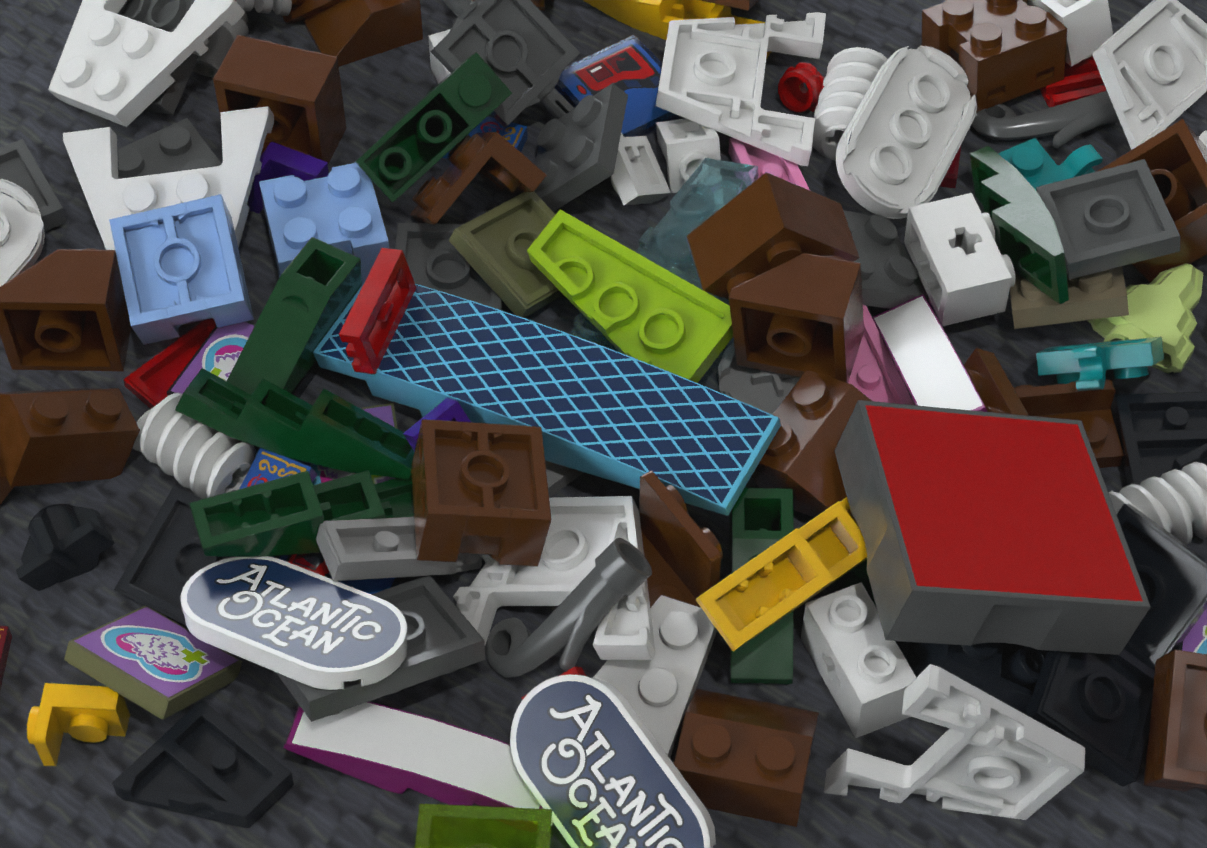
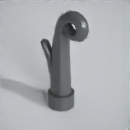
M1107 90L1016 116L1009 106L1001 103L977 112L971 124L978 134L992 140L1015 141L1054 136V148H1060L1076 136L1102 125L1115 123L1117 127L1121 126Z
M616 538L595 559L596 566L530 636L524 623L515 617L506 618L497 623L490 631L486 642L485 653L490 666L496 673L506 678L518 677L534 670L564 648L559 661L560 668L564 671L573 668L591 634L611 607L623 595H631L652 575L651 566L644 555L630 542L622 538Z

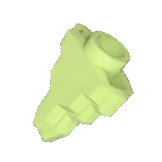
M1185 263L1160 272L1149 285L1130 284L1126 287L1129 315L1088 320V322L1091 323L1093 330L1105 338L1104 342L1162 336L1164 359L1152 367L1166 373L1181 372L1195 348L1190 340L1197 325L1192 311L1201 298L1203 272L1193 267V265Z

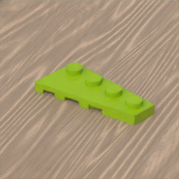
M561 209L527 249L530 261L622 354L698 383L733 338L730 305Z

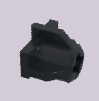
M53 504L41 509L30 521L28 526L30 536L21 557L23 565L16 569V572L21 581L37 591H41L53 586L57 582H64L92 571L98 563L99 554L115 543L98 511L70 504Z

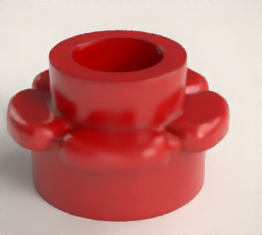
M800 62L796 67H789L778 84V93L782 103L794 112H803L807 109L814 112L818 105L819 94L824 88V77L817 71L814 65L807 62ZM803 83L806 84V86H807V88H808V91L805 89Z

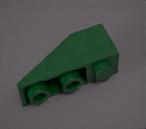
M476 52L466 58L355 162L393 203L503 103L512 92Z
M311 237L281 274L227 382L252 394L264 378L285 391L292 393L317 361L313 351L362 286L361 259Z
M743 489L730 512L729 575L794 530L793 489ZM794 611L734 652L730 648V683H793Z

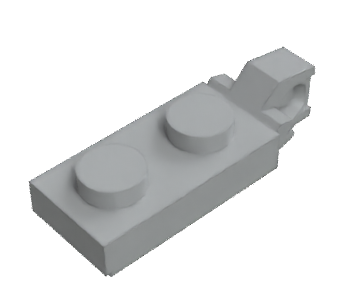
M414 517L323 521L319 526L316 537L317 544L333 581L450 575L457 572L480 569L483 560V554L460 553L457 562L417 560Z

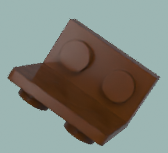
M498 132L476 133L472 137L467 134L448 153L446 159L452 164L438 179L432 175L415 193L412 201L417 206L410 215L418 222L435 225L477 173L498 191L503 192L506 189L511 193L514 191L534 192L547 175Z
M651 470L640 476L639 498L644 557L652 569V575L647 579L650 608L661 595L700 607L696 598L720 581L721 560L723 559L721 545L708 528L703 527L700 529L689 516L686 504L678 490L672 485L665 486Z

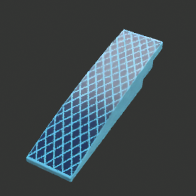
M415 284L417 288L375 375L354 372L351 365L354 358L348 357L345 350L348 343L342 342L339 336L362 286L313 351L319 367L365 380L373 396L419 409L422 417L446 398H450L459 402L470 421L474 423L541 427L545 461L640 489V476L652 470L665 486H674L685 503L726 516L731 512L781 426L780 419L772 414L664 369L546 325Z

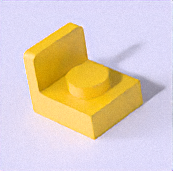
M45 683L40 706H33L29 712L27 739L29 744H34L43 766H56L63 733H69L77 740L90 743L102 742L106 739L107 735L126 736L130 713L124 696L107 686Z

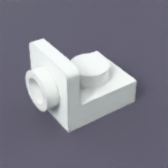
M686 118L656 123L657 142L667 162L668 185L672 193L717 188L722 185L720 142L716 130Z
M621 133L614 174L611 175V183L614 190L620 196L623 206L653 203L671 193L647 136L624 137Z

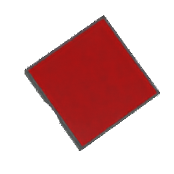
M863 400L857 401L834 451L851 514L856 520L865 541L867 551L866 570L885 640L969 646L981 643H1010L1037 650L1120 655L1150 609V604L1082 421Z

